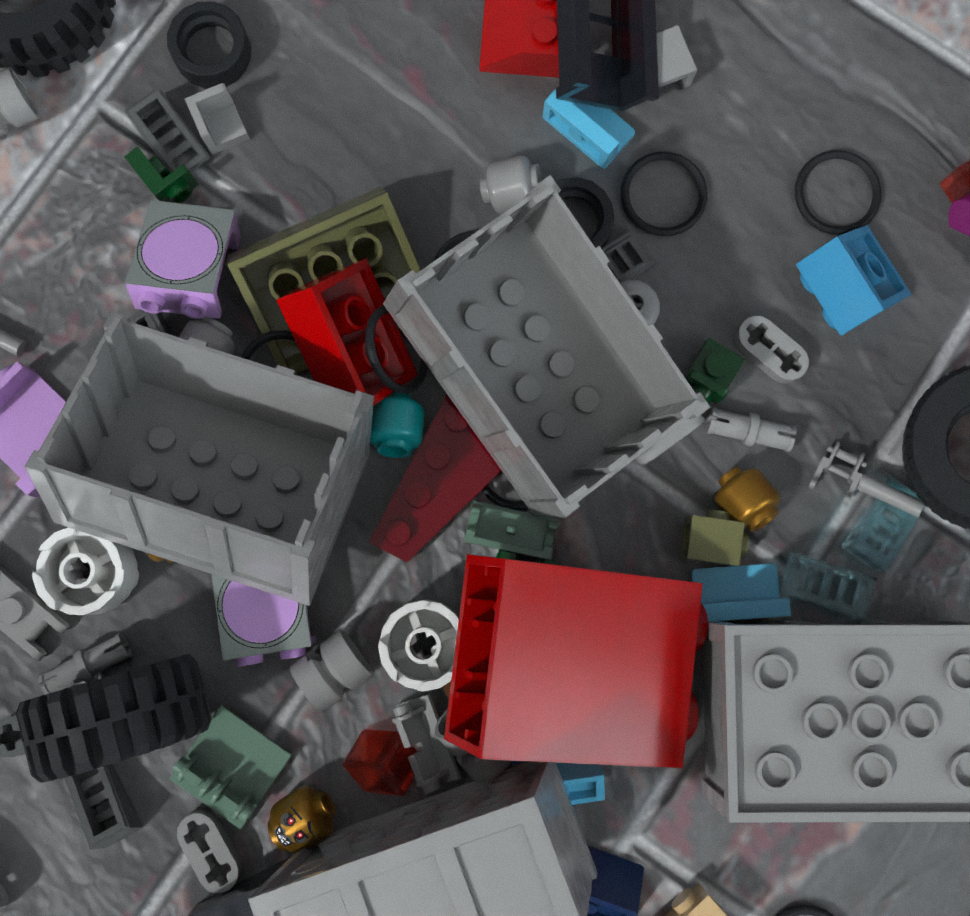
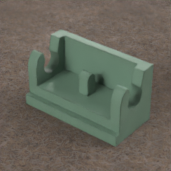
M474 501L464 542L533 558L551 560L552 544L558 522H556V518L534 516L532 513Z

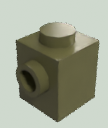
M706 510V517L697 515L685 517L679 559L724 566H740V558H746L749 548V535L744 533L745 522L731 521L728 512Z

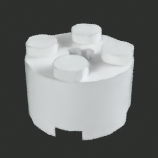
M69 527L54 532L41 544L38 550L41 553L37 559L36 572L32 573V579L38 596L49 608L60 610L68 615L101 614L117 608L129 597L132 589L137 586L139 579L138 563L132 548ZM85 563L90 565V575L88 578H84L82 574L83 571L87 570L84 565Z
M427 599L407 603L393 612L382 628L378 643L381 664L390 678L407 688L417 689V691L422 692L439 689L449 683L452 678L459 622L458 614L442 602ZM425 632L426 637L432 635L435 638L436 643L431 647V655L424 656L423 650L417 653L413 648V644L418 641L417 633Z

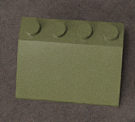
M382 187L227 255V265L262 335L271 331H290L276 299L304 284L359 260L367 258L384 299H386L397 280L412 270L415 273L420 271V267L389 195ZM277 339L267 342L277 365L295 370V374L308 369L296 341Z

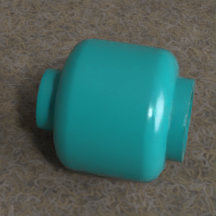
M394 391L373 406L370 443L377 448L379 454L392 458L407 457L411 454V451L421 445L425 416L421 404L412 400L409 394Z

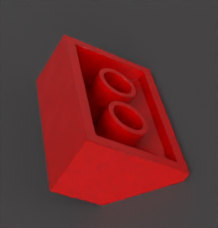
M485 0L479 72L559 78L557 1Z
M367 258L304 284L276 299L314 381L353 394L357 390L373 395V406L394 392L377 377L366 351L365 333L368 320L373 311L383 306L385 301ZM390 313L384 314L378 320L374 331L376 353L388 377L394 382L404 385L415 378L418 373L394 319Z

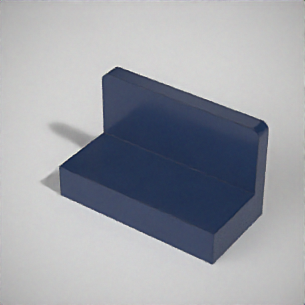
M588 846L598 873L597 878L592 880V891L587 916H637L644 867L638 863Z

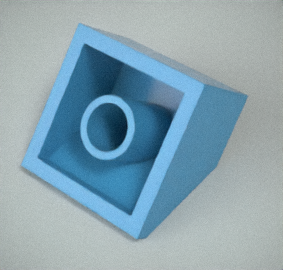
M868 225L836 236L795 264L801 272L800 280L808 292L816 296L823 307L822 314L825 321L831 328L836 329L840 336L912 295Z

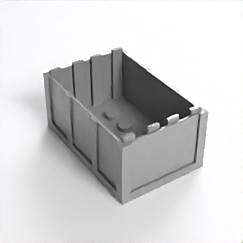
M549 175L536 184L522 201L419 272L415 273L412 270L397 280L383 305L534 516L566 518L580 507L578 503L580 500L684 421L697 418L708 410L710 406L700 392H694L660 341L663 339L653 323L648 325L608 267L607 263L610 260L600 246L594 247L558 193L561 189L552 176Z
M111 312L104 324L105 333L45 441L39 451L33 450L25 465L53 522L310 606L370 454L374 396L357 390L353 394L297 376L295 375V370L279 365L276 368H272L210 348L205 341L192 337L185 340L132 323L129 317Z
M775 620V624H734L723 621H708V632L703 644L706 778H701L702 797L729 823L970 822V621L937 620L938 624H911L884 620H861V624H818L796 620Z
M524 761L506 768L499 775L488 781L476 782L472 780L334 830L330 837L309 850L304 848L295 852L248 898V902L253 916H587L592 891V880L597 878L598 872L556 763Z

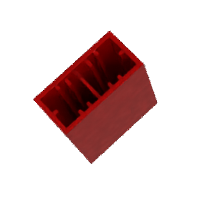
M467 554L444 740L484 760L683 768L686 741L694 735L699 718L698 704L691 689L695 652L704 644L708 632V617L704 606L701 604L703 583Z

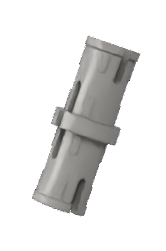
M711 407L707 417V421L710 424H706L705 427L706 434H716L741 440L742 445L749 447L755 443L781 449L785 452L792 450L796 438H792L791 435H796L797 428L794 425L789 426L760 419L759 414L752 412L746 416L719 410L715 407Z
M118 633L111 639L87 651L82 648L74 652L73 658L38 674V682L40 684L46 682V685L40 687L46 695L76 686L84 681L87 683L97 680L99 673L126 659L133 658L132 650L130 648L125 649V647L129 646V643L123 634Z

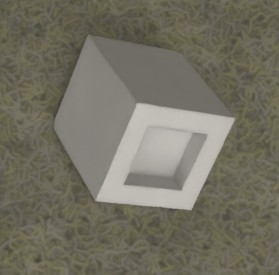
M677 25L656 33L658 87L675 81L679 82L681 89L690 87L697 68L679 26Z
M224 83L184 98L199 134L212 155L250 140L236 105Z

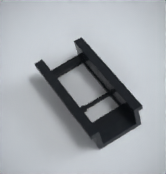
M556 0L559 87L556 88V99L618 111L627 110L646 100L655 101L659 99L655 0H611V18L590 13L589 0ZM589 21L612 26L613 57L590 52Z

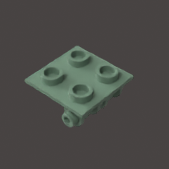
M220 705L211 719L209 729L201 733L185 757L182 756L172 769L173 774L169 779L241 830L292 754L226 707Z

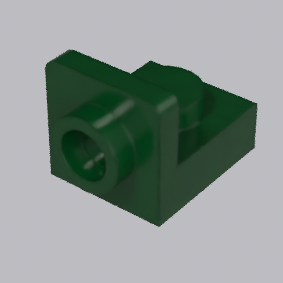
M136 147L124 156L159 201L183 203L191 196L193 189L198 186V182L185 165H181L172 173H169L156 155L147 159L139 147Z
M708 338L684 377L694 392H700L708 404L710 402L717 404L726 397L729 392L728 387L745 359Z

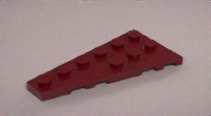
M447 394L369 541L370 544L407 563L502 472Z

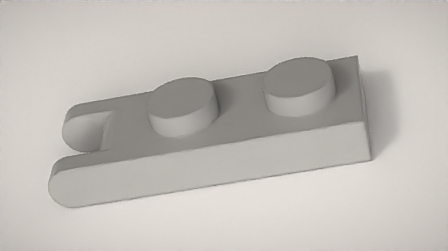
M0 565V630L31 657L41 661L47 652L35 640L48 625L62 634L65 633L70 625Z

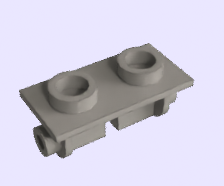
M427 694L397 704V707L393 708L395 717L392 718V722L396 724L404 749L412 746L414 754L410 755L408 759L416 778V786L422 787L424 794L439 789L441 787L440 784L462 778L454 756L435 735V726L439 716L431 695Z

